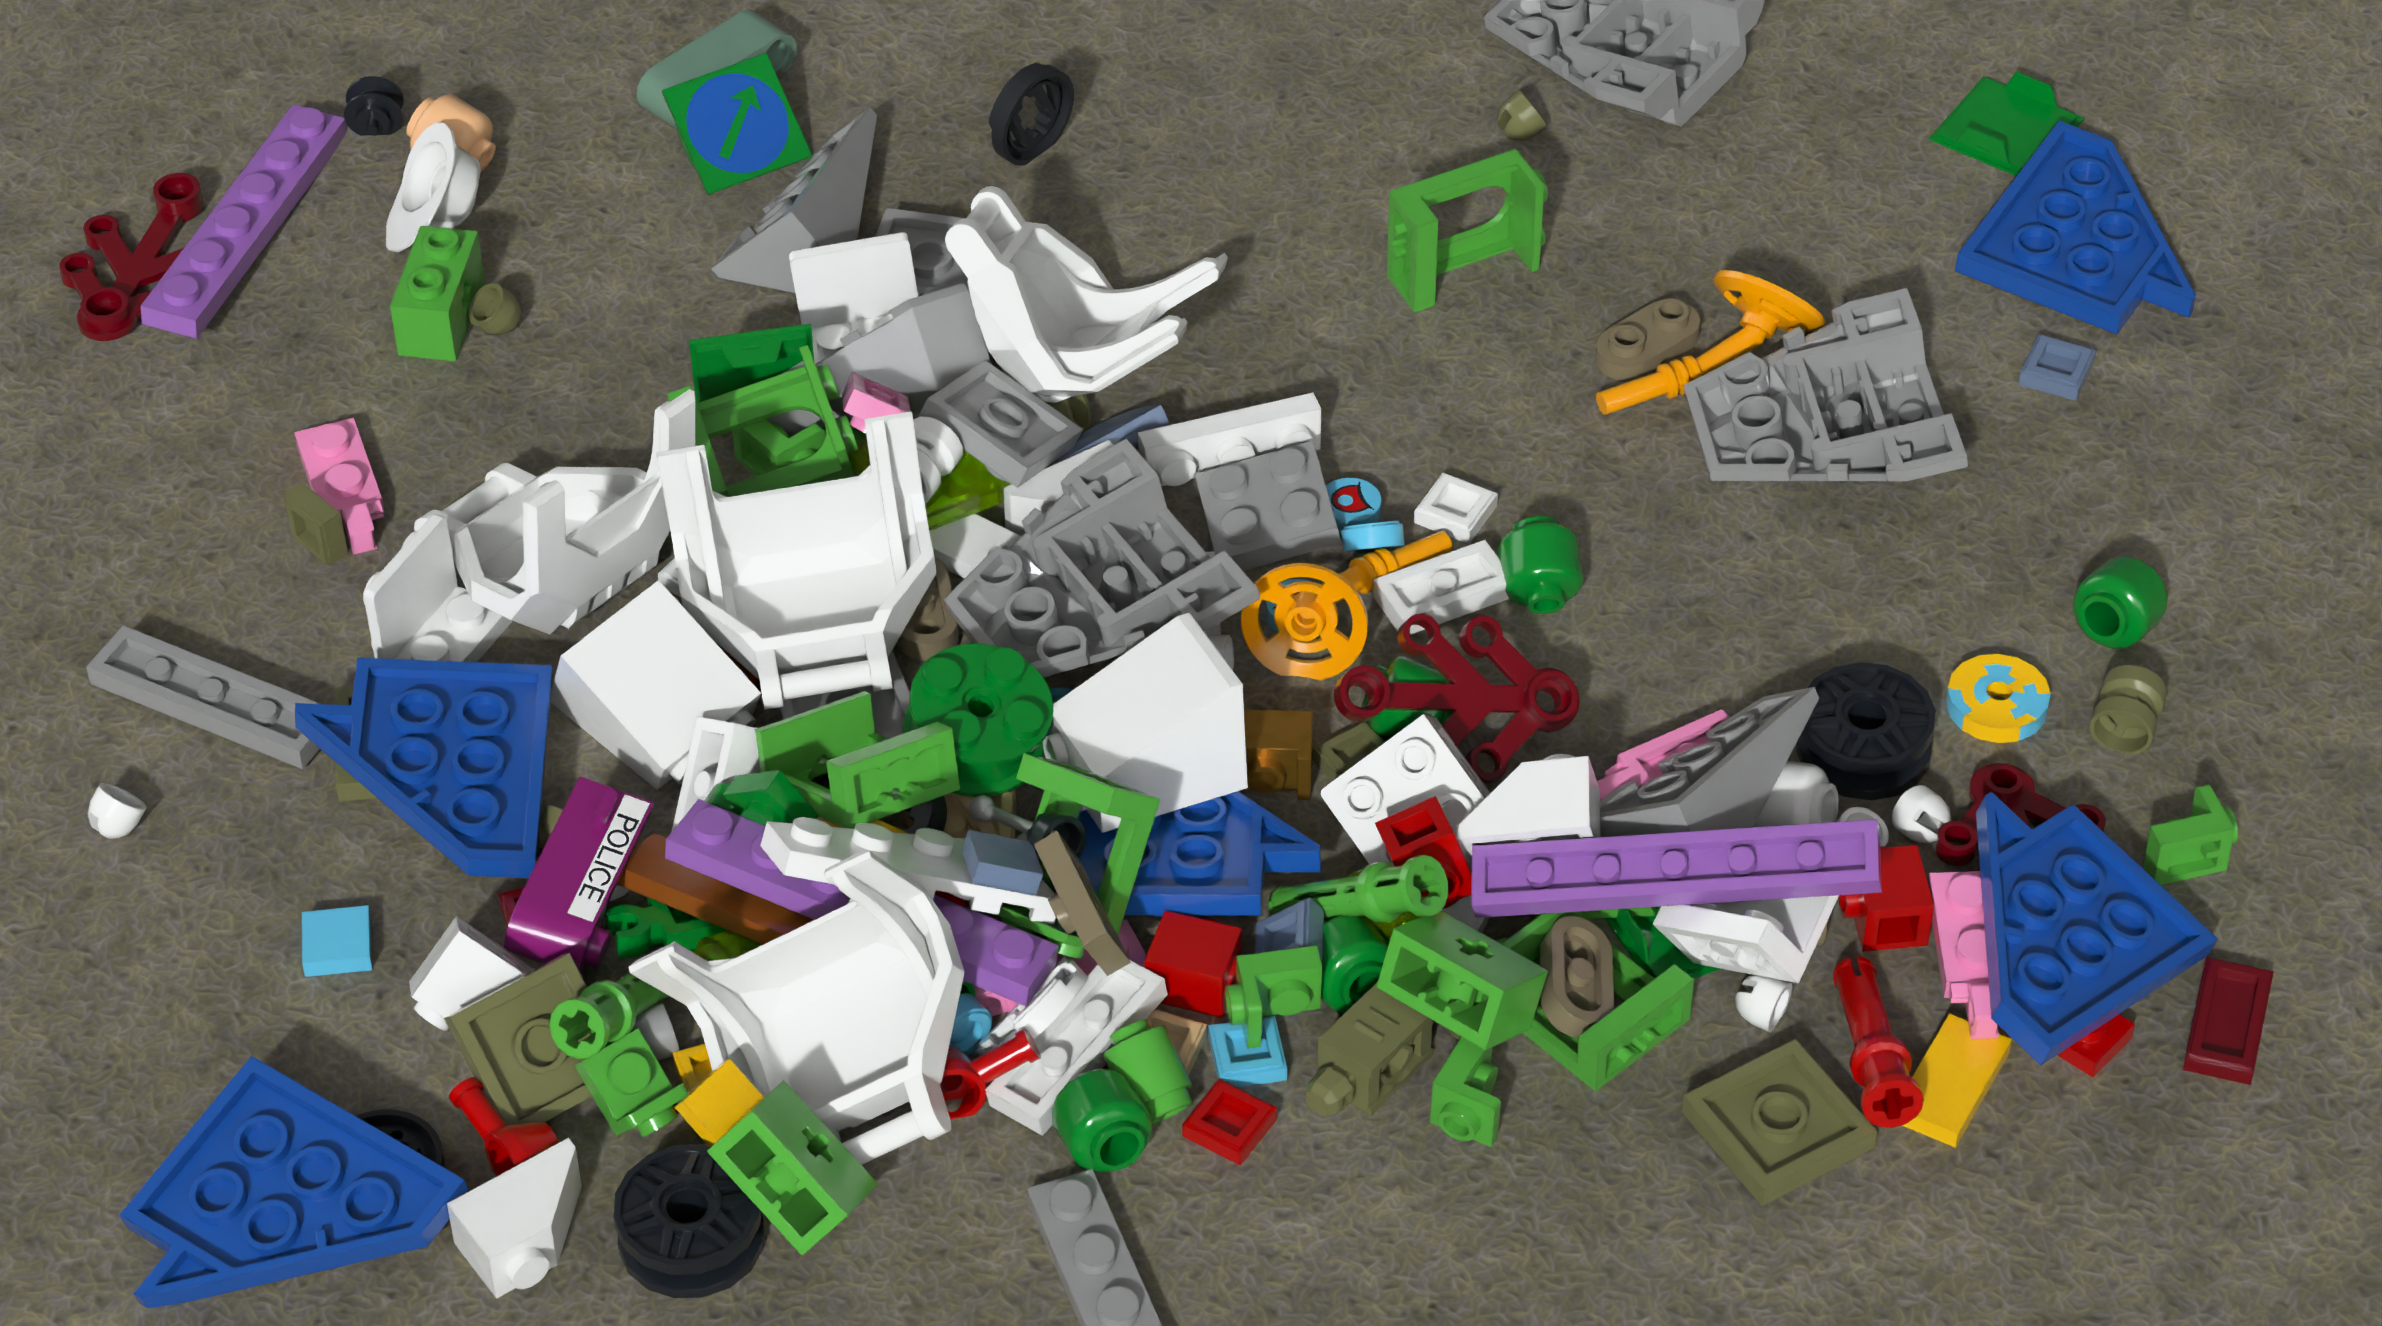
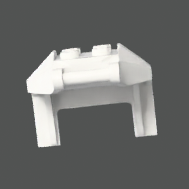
M994 186L985 187L979 191L971 203V213L966 219H960L955 222L945 237L948 251L968 278L967 282L975 316L980 325L988 351L1004 374L1034 395H1037L1044 402L1057 403L1072 396L1099 392L1177 345L1187 328L1188 322L1185 318L1181 319L1178 316L1168 315L1155 323L1153 322L1172 307L1217 281L1225 269L1228 259L1225 253L1217 258L1206 257L1154 283L1128 289H1113L1089 255L1049 225L1026 222L1008 195L1002 189Z
M689 389L674 400L666 401L655 410L653 447L647 472L631 467H555L536 477L514 465L502 463L486 474L483 484L444 510H431L417 519L414 524V531H418L434 513L447 518L453 560L473 602L512 621L549 635L560 625L569 629L650 572L657 565L659 550L670 532L656 452L695 446V391Z
M912 411L864 419L870 466L859 476L726 497L712 491L704 445L656 452L671 531L682 606L716 643L755 677L759 678L764 710L784 707L783 700L866 686H872L873 692L893 689L888 656L936 575L935 557L922 491Z
M867 850L861 851L825 869V879L851 898L847 905L737 958L707 961L680 944L673 942L636 960L628 967L630 974L687 1006L701 1028L713 1071L730 1058L763 1097L767 1096L784 1080L840 1142L841 1139L838 1131L847 1127L854 1128L910 1102L912 1111L842 1143L861 1165L922 1136H925L928 1140H933L951 1131V1120L940 1083L942 1082L965 973L951 926L924 887Z

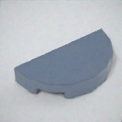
M1148 405L1127 411L1081 433L1074 448L1055 462L1057 464L1107 440L1116 445L1127 439L1132 446L1138 444V432L1164 427L1170 424L1161 405Z

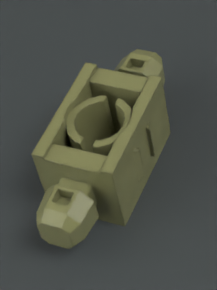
M1376 983L1318 1038L1317 1073L1309 1081L1306 1089V1104L1309 1109L1322 1117L1338 1114L1349 1104H1352L1364 1113L1372 1116L1434 1054V1049L1431 1048L1432 1024L1435 1021L1376 988Z

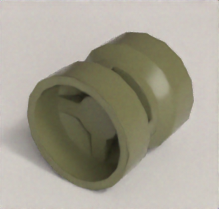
M2121 665L2111 669L2105 676L2100 693L2101 701L2095 706L2089 726L2091 736L2099 746L2132 755L2145 752L2152 744L2157 728L2156 719L2162 714L2168 691L2164 681L2151 670L2137 665Z

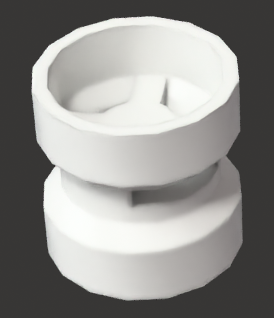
M920 416L913 419L922 491L924 503H926L941 485V476L950 474L961 460L963 446L958 436L944 423L931 417Z

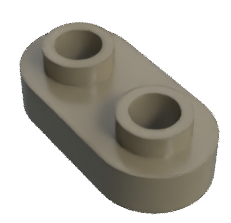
M1668 298L1650 303L1599 335L1596 341L1595 362L1598 369L1608 377L1623 381L1635 380L1650 374L1659 365L1670 362L1695 346L1699 339L1700 331L1699 313L1690 304L1678 299Z
M936 557V575L897 641V646L903 654L921 661H927L934 654L946 648L956 646L959 641L958 623L947 611L944 599L952 592L948 571L944 563Z
M1565 916L1558 919L1540 944V966L1548 970L1541 993V1006L1547 1019L1558 1031L1579 1038L1582 1033L1614 1009L1612 947L1604 932L1592 922L1577 916Z

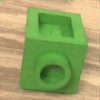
M766 419L732 431L735 459L755 476L812 456L823 445L826 437L825 430L814 423L789 438L779 424L775 422L770 423Z
M2209 784L2195 788L2189 818H2176L2162 824L2150 826L2143 868L2160 885L2227 870L2232 844H2235L2238 839L2237 822L2232 810L2227 805H2221Z
M1317 945L1236 956V984L1225 986V1000L1229 1023L1231 1026L1242 1025L1247 1049L1261 1047L1263 1016H1289L1302 1011L1320 1009L1322 964Z
M639 1028L607 1045L602 1051L592 1057L586 1058L574 1065L610 1128L617 1136L636 1127L643 1138L678 1117L672 1105L689 1094L683 1083L674 1087L671 1085Z
M1463 1037L1460 1038L1433 1081L1430 1123L1440 1126L1448 1136L1456 1140H1475L1492 1147L1498 1138L1501 1101L1497 1097L1490 1095L1497 1079L1498 1067L1491 1064L1492 1048L1484 1050Z

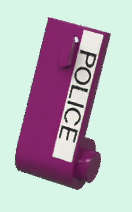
M579 776L513 910L505 934L504 948L509 952L543 964L561 955L570 953L581 976L585 973L588 966L598 969L606 955L612 934L610 930L602 928L606 906L653 811L654 802Z

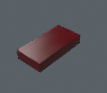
M2206 957L2183 1066L2184 1071L2251 1085L2274 971Z

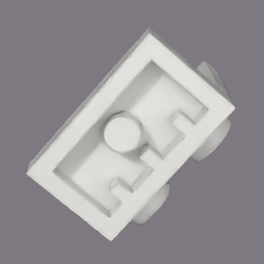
M907 233L883 235L796 250L789 253L801 325L811 324L815 364L842 349L844 346L840 341L841 338L857 329L861 336L866 335L893 319L889 310L909 299L918 297Z
M435 513L418 531L412 532L406 538L401 550L382 571L376 572L369 579L363 593V602L366 608L371 635V646L375 658L478 662L512 623V620L473 602L467 589L458 586L447 518Z
M1425 714L1421 715L1321 790V797L1369 864L1375 862H1388L1392 864L1375 822L1436 796L1456 837V827L1490 794L1437 718Z
M1839 895L1692 904V906H1661L1653 925L1694 964L1799 983Z

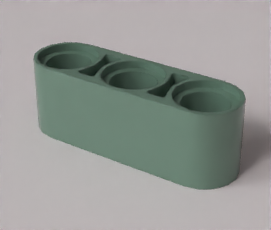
M744 10L653 65L646 71L639 82L636 95L637 101L646 110L677 130L676 123L664 99L662 90L767 53L775 72L778 70L785 72L792 66L797 55L796 40L755 11Z

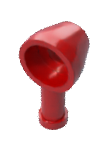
M1026 1028L1016 1032L1014 1038L974 1060L968 1058L959 1048L949 1045L940 1087L945 1101L963 1098L958 1110L954 1112L948 1111L950 1119L973 1116L985 1102V1084L1028 1061L1033 1063L1041 1059L1039 1049Z
M476 1077L463 1080L449 1094V1100L452 1104L463 1111L484 1140L486 1156L496 1176L559 1143L554 1131L543 1121L508 1126L483 1093L484 1087Z

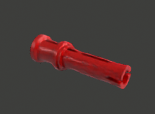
M1857 957L1860 976H1856L1851 959L1847 958L1837 964L1832 977L1835 987L1839 991L1855 1046L1849 1065L1854 1080L1860 1086H1863L1864 1089L1860 1100L1864 1116L1870 1123L1883 1128L1905 1125L1916 1118L1922 1110L1924 1102L1920 1085L1909 1076L1912 1059L1908 1046L1893 1035L1876 979L1877 973L1874 964L1867 958Z

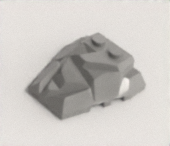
M1501 0L1484 16L1486 29L1592 97L1624 108L1634 114L1682 127L1743 66L1747 54L1745 35L1757 25L1765 0Z
M1908 288L1849 301L1832 310V323L1804 336V331L1800 327L1782 335L1783 348L1763 358L1748 352L1683 385L1710 480L1911 481L1968 467L1967 454L1952 413L1944 415L1928 371L1922 327Z
M1125 439L1074 468L1060 482L1064 494L1044 514H1042V511L1034 508L1022 520L1025 533L1008 550L995 547L944 599L947 611L973 643L1014 649L1031 663L1044 678L1123 655L1179 615L1190 613L1201 629L1206 631L1261 598L1256 585L1225 550L1211 558L1168 510L1159 475L1131 443Z

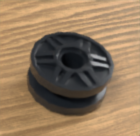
M1863 662L1834 667L1811 682L1808 688L1815 687L1819 700L1797 741L1796 752L1800 762L1814 764L1826 773L1829 783L1836 786L1838 794L1848 798L1877 800L1894 797L1919 783L1930 767L1936 713L1929 693L1911 675L1888 665Z
M705 1144L674 1145L649 1154L627 1171L615 1192L613 1219L618 1233L617 1244L619 1254L628 1274L647 1290L672 1298H703L731 1288L751 1272L763 1251V1215L760 1209L708 1154L707 1150L711 1146Z

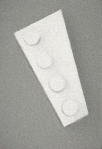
M807 817L796 818L793 820V823L770 821L766 823L760 846L783 875L832 884L825 879L824 871L826 868L867 850L924 887L932 900L936 890L948 892L958 898L970 901L971 910L998 915L1002 903L1027 907L1030 910L1029 917L1031 921L1052 925L1055 923L1056 916L1048 899L1056 894L1043 880H1041L1037 895H1027L975 885L971 881L961 851L965 841L963 838H953L947 833L930 828L918 829L915 834L895 833L885 827L872 823H858L854 829L831 827L820 820Z

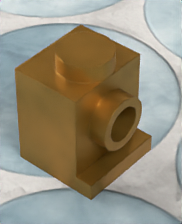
M1244 710L1248 788L1246 789H1252L1259 793L1297 790V800H1310L1313 711Z

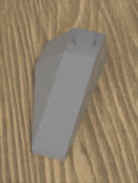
M868 107L831 134L794 174L796 179L763 207L762 210L766 214L753 228L757 234L749 226L738 234L711 268L718 278L795 293L789 261L790 252L854 241L858 238L877 114L871 107Z
M965 283L915 297L889 310L893 316L892 320L864 336H861L858 329L840 339L844 346L842 349L815 364L817 367L827 363L839 395L838 399L829 402L834 418L846 415L849 423L852 419L848 413L844 412L842 393L852 372L908 396L910 410L912 411L913 419L918 418L928 397L984 360L992 364L980 325L975 316L971 296ZM804 362L798 363L783 373L803 367ZM788 411L766 419L770 423L775 422L779 424L789 438L814 423L823 428L826 433V427L821 418L809 411Z
M1815 687L1763 696L1707 732L1708 743L1695 746L1682 754L1673 753L1658 762L1663 775L1647 782L1640 789L1636 782L1628 781L1612 791L1600 801V836L1613 837L1752 828L1819 700Z

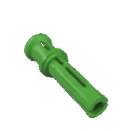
M1415 856L1400 866H1393L1388 862H1375L1366 866L1358 876L1276 887L1270 893L1268 911L1271 916L1310 897L1324 910V921H1329L1338 916L1365 915L1374 922L1386 923L1396 920L1402 913L1412 912L1416 916L1428 917L1439 913L1445 906L1448 897V880L1441 864L1432 856ZM1421 892H1429L1428 896L1421 897Z
M630 972L616 982L610 980L597 981L585 988L579 997H571L557 1005L551 1014L549 1025L552 1039L557 1047L567 1056L576 1059L590 1058L602 1051L607 1042L617 1041L630 1033L635 1025L637 1016L657 1005L663 999L668 998L669 995L630 974ZM587 1034H590L589 1037L585 1038L581 1042H578L579 1039L583 1038Z

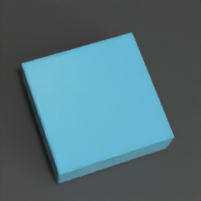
M369 905L302 912V964L305 977L372 970V928Z
M1275 1016L1262 1018L1261 1047L1249 1049L1246 1047L1242 1025L1231 1026L1229 1022L1208 1025V1038L1217 1079H1221L1235 1087L1287 1080V1065Z

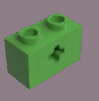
M420 226L390 304L399 356L448 361L457 360L470 325L468 318L470 302L485 283L478 231Z
M1441 910L1433 916L1419 917L1393 928L1376 988L1478 1047L1488 1050L1530 1030L1548 970Z
M784 1080L707 1150L708 1154L802 1256L843 1221L878 1185L876 1180Z

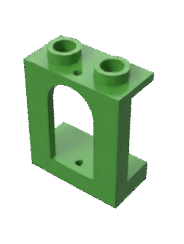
M1514 149L1389 191L1387 277L1413 312L1435 306L1436 275L1514 249L1531 272L1540 269L1541 247L1545 244V232L1542 226L1543 203L1548 198L1546 182L1540 171L1536 168L1532 169L1520 153ZM1496 186L1505 190L1504 204L1498 214L1489 222L1477 228L1438 240V219L1429 209L1430 206L1487 187Z
M808 345L799 348L804 362V366L699 403H696L695 400V446H705L712 491L726 497L854 476L848 453L857 451L858 447L846 415L834 418L829 402L838 399L839 395L827 363L815 366ZM691 386L667 393L669 401L674 400L691 389ZM788 411H809L821 418L826 427V437L823 445L815 454L804 460L729 486L725 485L709 440L710 438Z
M866 691L755 729L761 772L781 770L820 817L844 828L853 829L858 823H870L960 790L952 728L935 722L890 739L875 733L871 696ZM828 772L830 789L814 783L812 780Z
M1024 753L1016 779L1044 790L1036 817L1042 813L1058 811L1078 819L1081 806L1084 805L1104 814L1121 818L1098 892V897L1118 935L1160 799L1074 765ZM1039 861L1043 871L1042 880L1056 894V889L1043 863ZM1002 903L999 915L995 914L1001 917L1000 922L1037 937L1039 933L1046 936L1045 940L1059 945V954L1082 959L1085 948L1077 932L1074 931L1071 934H1067L1057 918L1054 925L1031 921L1029 917L1030 910L1027 907Z
M1583 911L1536 914L1531 923L1509 939L1502 938L1497 942L1540 966V944L1554 923L1565 916L1583 918ZM1611 944L1614 996L1623 1003L1582 1033L1579 1038L1558 1031L1547 1019L1542 1007L1537 1005L1531 1028L1523 1034L1596 1092L1690 1020L1694 979L1677 965H1672L1658 977L1654 978Z

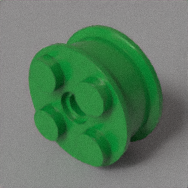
M970 643L956 645L934 654L917 671L911 685L909 706L904 716L902 734L935 722L951 727L953 730L960 790L952 793L969 797L1001 795L1025 783L1016 779L1024 753L1038 757L1043 756V740L1050 729L1053 718V699L1043 676L1016 650L988 644Z

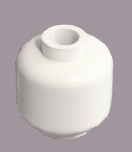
M1787 761L1753 827L1835 822L1839 802L1836 786L1829 783L1826 773L1818 766L1809 763Z

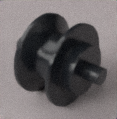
M368 76L354 81L349 86L346 92L347 105L344 111V119L353 132L360 136L392 135L399 129L402 123L401 109L404 97L401 89L394 82L383 77Z

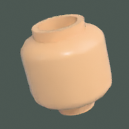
M453 94L442 95L436 100L432 97L427 98L417 107L410 118L406 130L407 136L411 138L410 150L417 138L427 127L435 122L445 123L453 131L456 145L469 152L471 156L479 161L481 172L488 166L496 150V145L491 142L493 124L489 117Z

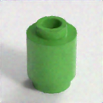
M1143 1019L1125 1026L1109 1036L1113 1047L1103 1053L1108 1068L1128 1078L1152 1117V1125L1174 1116L1194 1104L1188 1092V1089L1192 1087V1082L1165 1025L1151 1028L1147 1019Z

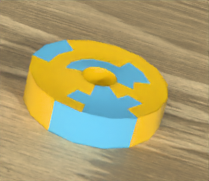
M2003 654L1978 655L1962 662L1951 674L1947 689L1946 706L1950 718L1956 725L1973 737L1995 743L2016 742L2035 734L2046 722L2051 692L2046 678L2035 666L2022 659ZM1991 696H2000L2005 698V700H1995Z

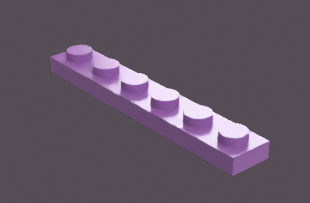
M294 104L290 107L141 304L143 325L195 339L200 336L329 161L346 134V122L343 117Z
M700 799L696 801L666 838L665 859L814 920L847 905L851 899L834 884L783 875L760 846L766 826ZM934 895V903L951 926L965 972L963 981L1027 1007L1055 967L1059 945Z
M1877 819L1472 846L1471 906L1476 918L1882 893L1880 830Z

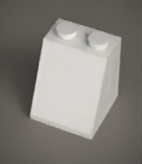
M658 580L560 656L551 690L550 702L658 790L672 778L678 784H682L697 716L752 727L756 722L752 715L761 692Z
M1190 613L1179 615L1053 704L1050 735L1046 736L1043 740L1045 757L1074 765L1159 798L1160 802L1155 817L1248 788L1243 684ZM1084 805L1081 806L1080 811L1087 810L1102 833L1119 827L1120 817L1107 815Z

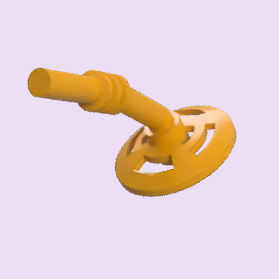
M1720 270L1716 273L1713 283L1723 297L1738 311L1743 313L1739 323L1743 329L1695 359L1691 355L1681 358V361L1676 359L1669 362V365L1666 363L1659 365L1656 373L1597 392V405L1601 413L1607 415L1663 395L1669 399L1676 398L1678 393L1685 395L1683 385L1756 349L1763 344L1765 338L1771 339L1776 329L1790 332L1800 327L1804 333H1812L1824 327L1826 320L1811 304L1773 283L1738 271ZM1731 291L1741 292L1742 296L1738 297Z
M1440 531L1392 551L1380 548L1373 553L1370 552L1362 557L1354 558L1350 561L1349 568L1339 574L1326 567L1309 563H1292L1268 571L1254 583L1259 590L1261 599L1241 611L1242 634L1249 650L1263 666L1280 676H1301L1324 680L1340 674L1358 658L1368 633L1367 611L1358 591L1361 594H1368L1373 591V579L1451 552V539L1447 533ZM1295 577H1308L1321 580L1324 583L1297 581L1284 586L1281 582ZM1344 599L1352 614L1353 625L1350 637L1336 629L1338 624L1336 604ZM1262 600L1277 604L1274 619L1279 631L1269 639L1264 635L1259 620V607ZM1327 648L1331 654L1328 657L1317 660H1302L1287 655L1289 649L1301 653H1316Z

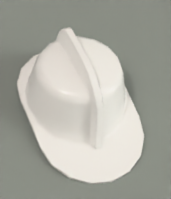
M435 122L427 127L417 138L409 153L402 184L387 220L386 247L389 251L400 252L410 247L415 241L420 226L451 229L461 224L471 214L479 186L481 166L475 157L456 145L454 133L445 123Z

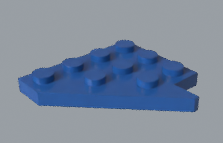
M2058 121L1958 252L1955 272L2114 334L2120 332L2142 300L2189 318L2193 313L2196 297L2113 141L2062 121Z
M357 658L351 705L295 703L296 729L468 876L530 877L537 863L552 690V665Z
M1239 791L1156 816L1124 915H1154L1162 917L1164 911L1183 915H1220L1224 917L1261 915L1264 872H1321L1320 845ZM1084 810L1079 812L1078 820L1083 824L1086 831V845L1079 860L1082 862L1098 895L1118 828L1102 833L1088 811Z
M1990 792L1985 795L1976 811L1991 1019L2041 1066L2207 957L2218 938L2074 804L2034 829H2031L1994 793Z
M251 1056L119 1214L129 1230L167 1252L133 1294L138 1302L147 1309L195 1301L428 1247L449 1220L447 1203L470 1190L463 1178Z

